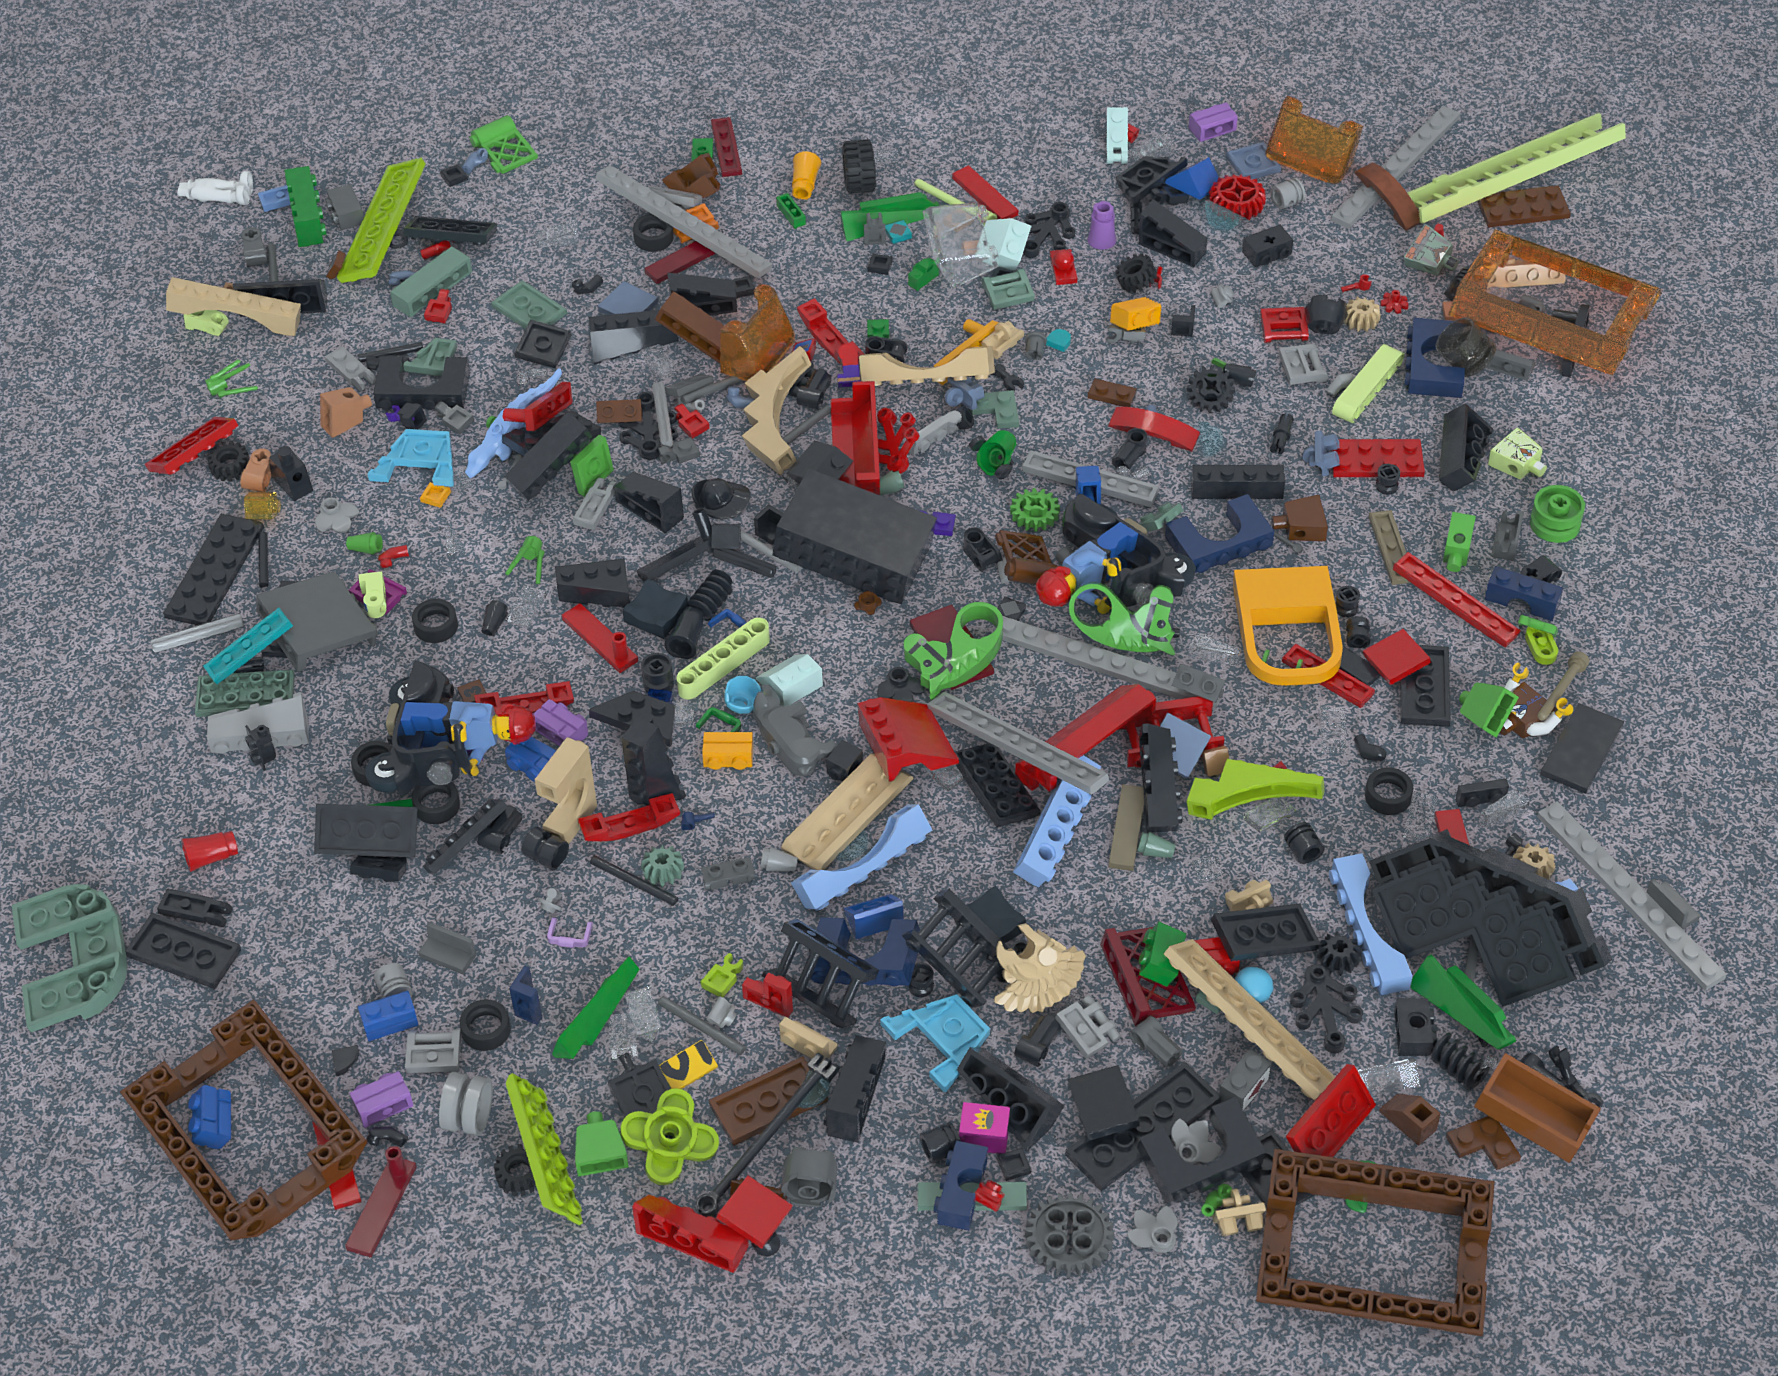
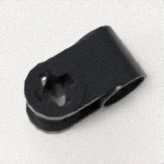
M872 336L865 341V354L888 353L893 358L897 357L898 361L905 362L904 354L907 352L908 346L903 340Z
M971 527L964 532L963 551L980 572L984 571L987 566L1002 561L999 548L991 542L980 528Z
M1543 555L1534 562L1524 566L1521 574L1551 583L1559 580L1562 570Z

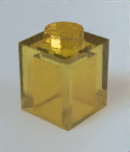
M249 492L244 496L245 519H273L280 512L281 504L280 499H277V492Z

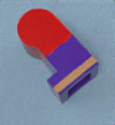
M845 343L840 346L838 351V360L842 364L843 374H837L838 388L852 387L853 382H860L857 348L851 343Z

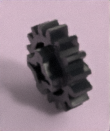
M1213 365L1210 366V370H1206L1202 366L1201 373L1195 370L1194 378L1189 377L1188 383L1190 385H1187V392H1190L1188 400L1194 399L1192 406L1200 405V411L1202 412L1206 408L1208 413H1211L1212 409L1220 412L1221 406L1228 408V401H1233L1234 396L1232 394L1235 393V387H1233L1234 379H1228L1230 373L1226 372L1223 374L1222 367H1219L1216 371ZM1197 384H1199V388L1201 389L1199 393H1197L1196 391ZM1223 385L1226 389L1225 394H1223V391L1221 390Z

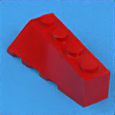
M649 1194L634 1202L632 1206L636 1234L732 1273H735L749 1247L747 1238L729 1226L720 1223L716 1218L711 1216L705 1217L697 1214L689 1207H680L672 1204L664 1197L657 1198Z

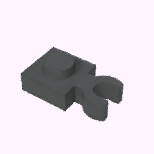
M878 212L877 219L870 218V213H867V224H864L865 245L886 244V230L882 213Z

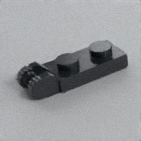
M168 888L157 907V911L161 915L204 924L207 922L213 926L224 927L227 923L226 918L219 914L211 913V911L214 910L217 913L230 915L233 907L226 902L214 900L212 897Z

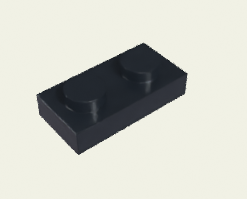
M1504 778L1458 785L1455 800L1458 807H1475L1478 804L1489 802L1497 804L1506 800L1509 784L1507 779Z

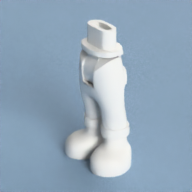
M250 171L242 172L238 182L236 180L227 181L214 178L195 179V181L189 179L188 182H180L178 196H187V199H197L201 202L220 201L227 202L228 204L236 202L240 205H248L249 195L253 191L252 174Z

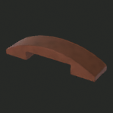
M1373 162L1355 171V174L1367 188L1372 186L1394 211L1393 218L1405 231L1420 224L1419 210L1413 200L1388 171Z

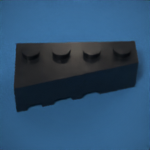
M856 1035L853 1043L848 1045L845 1063L840 1068L838 1080L826 1107L824 1126H827L828 1136L859 1143L887 1056L886 1041Z

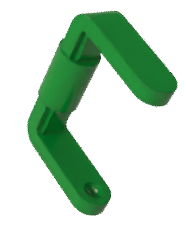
M714 707L709 708L696 724V728L700 729L713 715L719 720L735 726L730 732H739L741 730V721Z

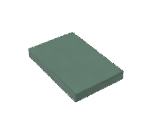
M523 280L491 302L494 309L526 329L530 319L553 325L567 314V309Z

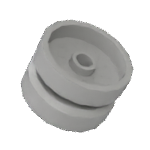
M451 1072L443 1087L439 1107V1124L442 1130L456 1132L462 1127L465 1134L479 1136L483 1133L491 1111L493 1085L490 1077L476 1075L470 1080L466 1073Z

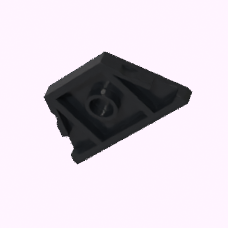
M1142 157L1116 176V183L1129 201L1135 205L1150 194L1152 189L1158 188L1165 183L1166 179L1188 165L1187 158L1181 157L1178 162H1170L1169 157Z
M633 690L589 709V718L625 731L628 730L637 717L659 726L666 746L670 747L672 745L675 705Z

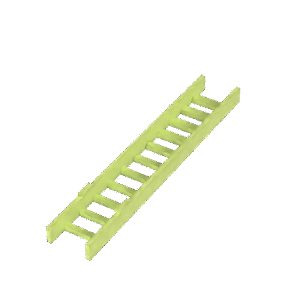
M1597 113L1451 175L1443 174L1432 179L1433 182L1407 193L1416 207L1419 208L1420 223L1423 224L1625 139V124L1620 123L1599 133L1594 132L1602 128L1601 114ZM1515 164L1520 165V166H1518V167L1511 168V166H1513V165H1515ZM1499 171H1502V172H1503V173H1501V174L1494 175V173H1496V172H1499ZM1482 178H1485V179H1486V180H1484V181H1482V182H1477V180H1479V179H1482ZM1448 192L1452 193L1446 197L1442 196ZM1432 199L1435 200L1434 202L1429 204L1425 203Z

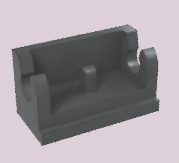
M1503 511L1501 521L1497 524L1491 557L1515 560L1523 511H1517L1514 519L1507 518L1508 511Z

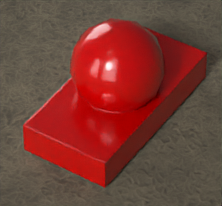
M1071 249L1050 251V260L1056 285L1077 283L1078 278L1074 265V255Z

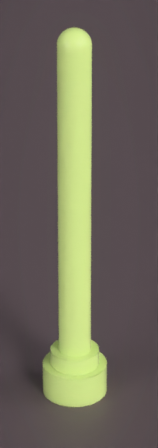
M921 179L915 180L916 187L957 209L960 208L968 215L978 219L982 227H984L986 220H997V216L990 211L981 212Z

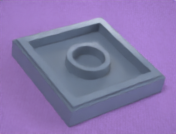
M1264 142L1226 152L1227 159L1239 176L1241 174L1244 177L1250 175L1251 179H1256L1281 172L1280 164Z
M623 281L598 305V311L605 315L650 311L658 303V297Z
M1167 713L1160 727L1170 729L1171 737H1175L1176 752H1172L1173 761L1178 762V775L1188 779L1211 736Z

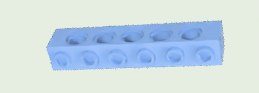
M1083 755L1079 758L1080 760L1098 769H1101L1100 765L1090 760L1086 756ZM1058 778L1057 787L1052 790L1013 873L1037 887H1040L1045 881L1049 882L1056 872V869L1053 868L1055 863H1059L1065 853V850L1062 849L1064 844L1067 845L1074 834L1071 831L1073 825L1076 826L1083 815L1080 810L1088 804L1092 795Z

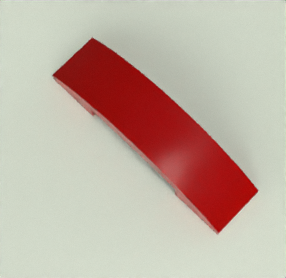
M815 298L797 307L801 319L812 336L837 362H839V348L845 343H851L857 348L858 361L859 356L864 355L853 341L848 342L828 320L827 311Z
M1116 407L1108 424V427L1127 433L1133 428L1143 429L1149 436L1169 441L1171 446L1191 452L1200 436L1198 430L1179 420L1157 412L1133 407Z
M570 681L546 684V691L500 698L498 692L474 695L475 703L493 705L495 714L497 708L502 707L504 704L524 706L532 713H535L549 699L557 704L563 703L565 706L574 702Z
M673 793L649 799V806L603 818L600 812L578 818V824L585 841H613L656 829L679 816L680 810Z

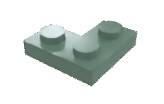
M1014 390L984 393L985 397L976 401L978 408L972 410V415L994 413L997 429L1019 427Z

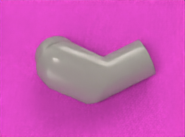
M1350 373L1339 374L1327 388L1326 392L1335 397L1341 389L1347 388L1355 377Z
M678 397V398H677V401H678V404H677V405H679V404L682 403V402H681V397ZM698 399L686 404L685 407L690 413L694 410L699 412L705 408V403L703 400Z

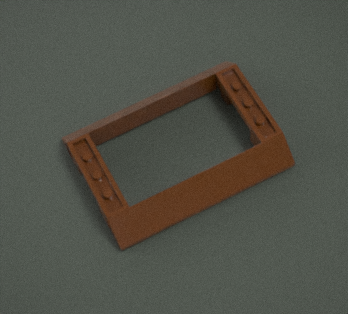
M253 999L209 1029L215 1040L174 1069H171L164 1060L120 1091L121 1095L230 1241L258 1237L326 1190L331 1184L351 1172L367 1144L363 1135ZM254 1047L328 1142L322 1146L318 1145L307 1153L312 1164L275 1191L267 1195L263 1188L259 1187L247 1196V1200L239 1205L167 1110L166 1106L184 1096Z
M1274 1149L1256 1302L1483 1336L1487 1282H1485L1487 1249L1492 1225L1495 1181ZM1297 1192L1461 1216L1454 1303L1287 1278Z

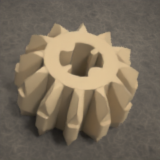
M1356 297L1355 300H1349L1346 309L1348 316L1345 324H1348L1350 329L1356 328L1358 332L1361 329L1368 332L1369 328L1375 329L1381 316L1379 305L1375 304L1374 300H1367L1366 297L1364 299Z
M1527 843L1525 848L1519 847L1513 858L1538 868L1536 875L1548 880L1555 871L1554 854H1549L1548 847L1541 849L1539 843L1535 847Z

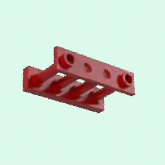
M1197 696L1156 702L1155 712L1152 715L1143 710L1118 730H1127L1132 749L1127 750V767L1141 768L1139 736L1136 727H1141L1142 724L1160 726L1167 713L1182 721L1198 719L1201 731L1211 736L1204 751L1224 746V736L1213 737L1207 718L1212 716L1213 701Z

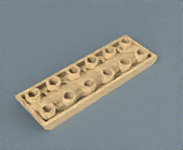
M870 754L785 839L781 849L794 857H798L797 860L813 870H824L913 780V776L900 770L894 781L889 782L875 754Z

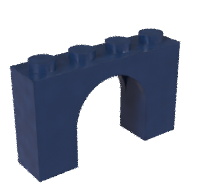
M1414 317L1412 326H1408L1407 339H1411V341H1407L1406 354L1410 355V357H1406L1405 370H1409V372L1405 373L1404 385L1408 386V394L1462 398L1465 368L1435 365L1427 361L1423 354L1432 350L1463 352L1466 340V322Z
M1248 494L1227 502L1226 516L1238 532L1235 537L1229 540L1214 541L1203 537L1187 516L1166 523L1165 538L1176 553L1185 555L1193 561L1196 568L1195 573H1203L1211 567L1225 565L1233 559L1245 558L1250 553L1259 550L1264 551L1273 546L1274 530Z
M820 918L816 931L847 949L851 932L845 919ZM892 919L887 939L882 949L872 957L864 959V961L879 970L876 979L861 984L868 986L910 985L918 953L913 952L906 945L907 941L902 937V934L913 929L918 933L920 927L917 920ZM819 957L811 976L812 982L823 984L830 968L829 961L823 957ZM840 970L835 983L849 985L851 980L850 974Z

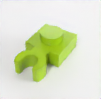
M731 953L724 957L722 967L715 963L701 980V987L718 997H724L737 982L736 974L740 973L744 967L742 959L736 964H730L733 961Z

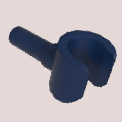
M687 811L682 815L681 828L682 830H693L695 822L715 818V814L711 812L694 815L692 812Z

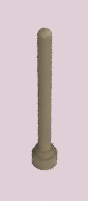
M1577 651L1571 655L1568 660V670L1537 715L1539 720L1547 719L1576 674L1585 671L1590 662L1589 657L1585 653Z

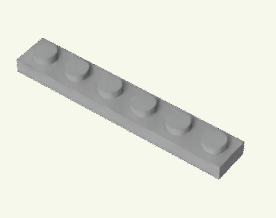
M1031 450L1023 464V472L1075 486L1076 467L1086 465ZM1099 469L1101 494L1152 507L1159 492V486Z

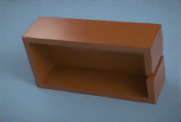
M1506 1053L1503 1055L1474 1105L1476 1109L1568 1163L1571 1162L1601 1110V1108Z

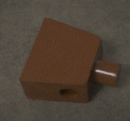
M1320 495L1287 501L1284 503L1283 515L1271 517L1273 530L1286 529L1288 540L1326 541L1328 525Z

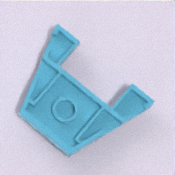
M406 429L390 447L391 451L389 454L382 456L375 470L371 469L367 474L369 481L389 482L395 466L436 468L432 478L433 484L453 487L454 474L450 433L448 431Z
M958 995L928 1003L926 1007L912 1011L908 1009L902 1011V1015L892 1018L886 1016L880 1019L881 1026L894 1040H897L917 1026L947 1057V1060L929 1071V1077L944 1093L948 1091L960 1075L957 1068L969 1047H981L990 1035V1028Z

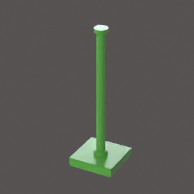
M490 416L487 419V428L491 426L497 417ZM598 435L578 455L575 454L570 461L578 494L584 497L598 478L605 479L614 471L606 437Z

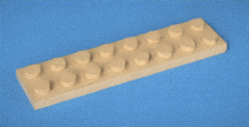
M1193 939L1169 946L1164 955L1169 959L1170 964L1177 970H1181L1188 977L1191 985L1199 988L1212 1005L1218 1006L1225 1013V1017L1229 1022L1237 1025L1249 1041L1256 1043L1263 1050L1266 1058L1274 1061L1287 1078L1294 1080L1301 1087L1304 1095L1315 1101L1335 1076Z

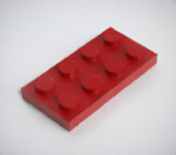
M213 417L145 463V466L149 472L174 474L180 470L179 466L183 463H189L198 457L197 454L201 451L213 448L217 440L232 435V430L239 425L235 418Z
M1338 439L1339 449L1330 450V452L1336 451L1340 459V465L1332 467L1333 477H1377L1378 468L1383 464L1397 466L1401 472L1400 477H1424L1425 474L1421 439Z
M1346 1064L1285 1136L1294 1152L1334 1157L1376 1106L1355 1065Z

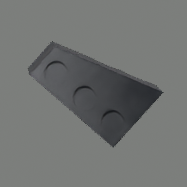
M1154 199L1141 212L1138 245L1191 267H1195L1206 254L1208 238Z
M667 273L669 296L674 291L710 316L737 312L733 280Z

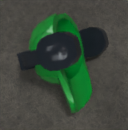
M1000 430L987 441L982 436L972 439L969 443V448L972 451H978L976 459L978 466L987 475H995L999 480H1002L1011 473L1014 464L1011 456L1016 447V437L1014 434L1006 430Z

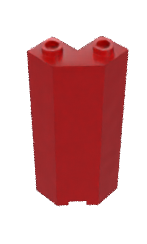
M875 381L853 382V398L831 399L832 446L837 447L853 460L850 469L840 481L880 495Z
M1140 684L1122 685L1045 742L1079 759L1143 710L1152 715L1156 708V697L1151 691L1146 690ZM1022 759L1015 763L1016 775L1022 784L1031 791L1039 787V784L1049 792L1057 787L1056 776Z

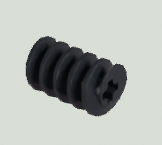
M719 569L712 570L695 591L694 595L687 601V606L699 608L704 613L703 619L711 620L713 614L718 611V608L727 600L728 595H731L733 592L731 586L733 582L730 575Z
M1448 1032L1435 1044L1431 1060L1434 1063H1439L1442 1070H1447L1449 1076H1456L1455 1080L1458 1083H1464L1463 1086L1466 1090H1471L1484 1080L1490 1070V1066L1482 1069L1484 1060L1479 1059L1477 1062H1474L1476 1056L1474 1052L1466 1056L1468 1047L1465 1045L1458 1049L1460 1040L1455 1039L1450 1043L1452 1034Z

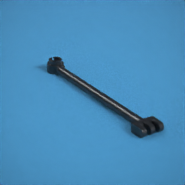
M817 1053L807 1064L812 1074L714 1190L698 1197L696 1208L699 1214L702 1213L705 1217H712L718 1212L720 1198L730 1188L731 1181H735L820 1079L822 1078L830 1083L839 1072L840 1066L837 1064L831 1066L832 1061L828 1058L823 1060L824 1056L820 1053ZM707 1205L713 1206L712 1209L707 1211L704 1210V1207Z

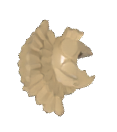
M1025 923L1018 925L1022 934L1028 940L1026 948L1021 954L1017 955L1011 948L1004 949L1002 941H999L997 944L996 955L999 963L1004 968L1003 977L1009 984L1003 992L994 997V1003L1003 1005L1006 1011L1012 1012L1016 1009L1019 1012H1023L1029 1009L1031 1013L1037 1011L1043 1013L1045 1007H1052L1054 1003L1060 1002L1063 997L1069 996L1071 990L1077 987V982L1081 979V972L1084 969L1083 962L1086 955L1083 950L1077 951L1075 945L1067 950L1060 942H1057L1039 929L1035 932Z

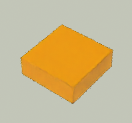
M430 482L420 496V502L441 508L451 490L449 487L437 486Z

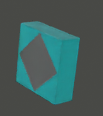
M904 220L885 225L886 234L892 244L912 238V232Z

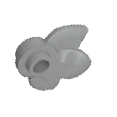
M332 497L326 498L321 503L320 514L315 518L316 528L319 532L332 528V530L338 533H347L351 529L350 518L357 516L359 510L351 503H341L338 499Z
M1181 1119L1174 1123L1171 1129V1137L1175 1144L1174 1148L1180 1157L1193 1165L1196 1162L1209 1163L1221 1151V1146L1208 1141L1209 1130L1206 1120L1195 1122L1189 1125V1127ZM1183 1149L1188 1151V1158H1185L1182 1155Z
M1168 1206L1163 1207L1157 1217L1141 1210L1135 1211L1134 1225L1136 1229L1127 1233L1129 1240L1138 1247H1151L1159 1253L1171 1251L1176 1244L1174 1231L1178 1225L1177 1217L1172 1209ZM1165 1238L1167 1242H1159L1157 1239Z

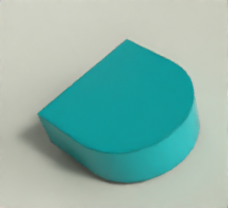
M1063 329L1052 331L1048 335L1046 343L1047 346L1065 352L1071 344L1070 333Z

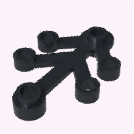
M1055 202L1049 211L1036 214L1029 213L1025 216V223L1031 225L1029 234L1039 232L1034 240L1026 241L1023 251L1026 257L1035 258L1038 256L1040 246L1049 234L1053 240L1054 250L1066 249V242L1061 238L1056 228L1058 222L1063 227L1064 238L1073 239L1075 237V228L1071 226L1068 220L1070 209L1066 203ZM1049 219L1047 222L1038 223L1040 220Z
M645 391L637 396V399H641L643 425L637 422H619L621 428H630L643 436L645 440L642 441L634 437L631 431L626 430L620 433V442L622 444H631L639 449V455L643 459L653 460L660 456L658 448L662 446L660 437L656 440L653 438L659 432L658 422L652 425L651 409L655 406L654 395L651 392ZM668 411L669 417H673L669 419L671 425L677 420L676 413ZM671 427V433H674L672 434V440H675L678 437V431L675 427Z
M1314 964L1305 971L1306 982L1300 990L1293 991L1290 996V1004L1295 1008H1301L1305 1005L1306 997L1314 989H1316L1317 997L1306 1011L1297 1014L1295 1024L1301 1030L1310 1028L1311 1021L1321 1010L1327 1032L1324 1038V1048L1330 1053H1340L1345 1047V1037L1337 1030L1333 1010L1345 1016L1353 1024L1362 1021L1363 1010L1359 1006L1349 1007L1328 994L1327 988L1340 994L1341 998L1346 1002H1352L1356 999L1357 988L1352 984L1343 985L1331 978V973L1327 967ZM1314 973H1319L1322 976H1316ZM1346 991H1350V992H1352L1353 994H1352V995H1348V994H1346L1345 992H1346ZM1299 997V998H1301L1302 1000H1301V1001H1297V1000H1295L1294 998ZM1351 1013H1357L1359 1016H1352ZM1300 1019H1306L1308 1022L1303 1023ZM1331 1038L1339 1039V1041H1332Z

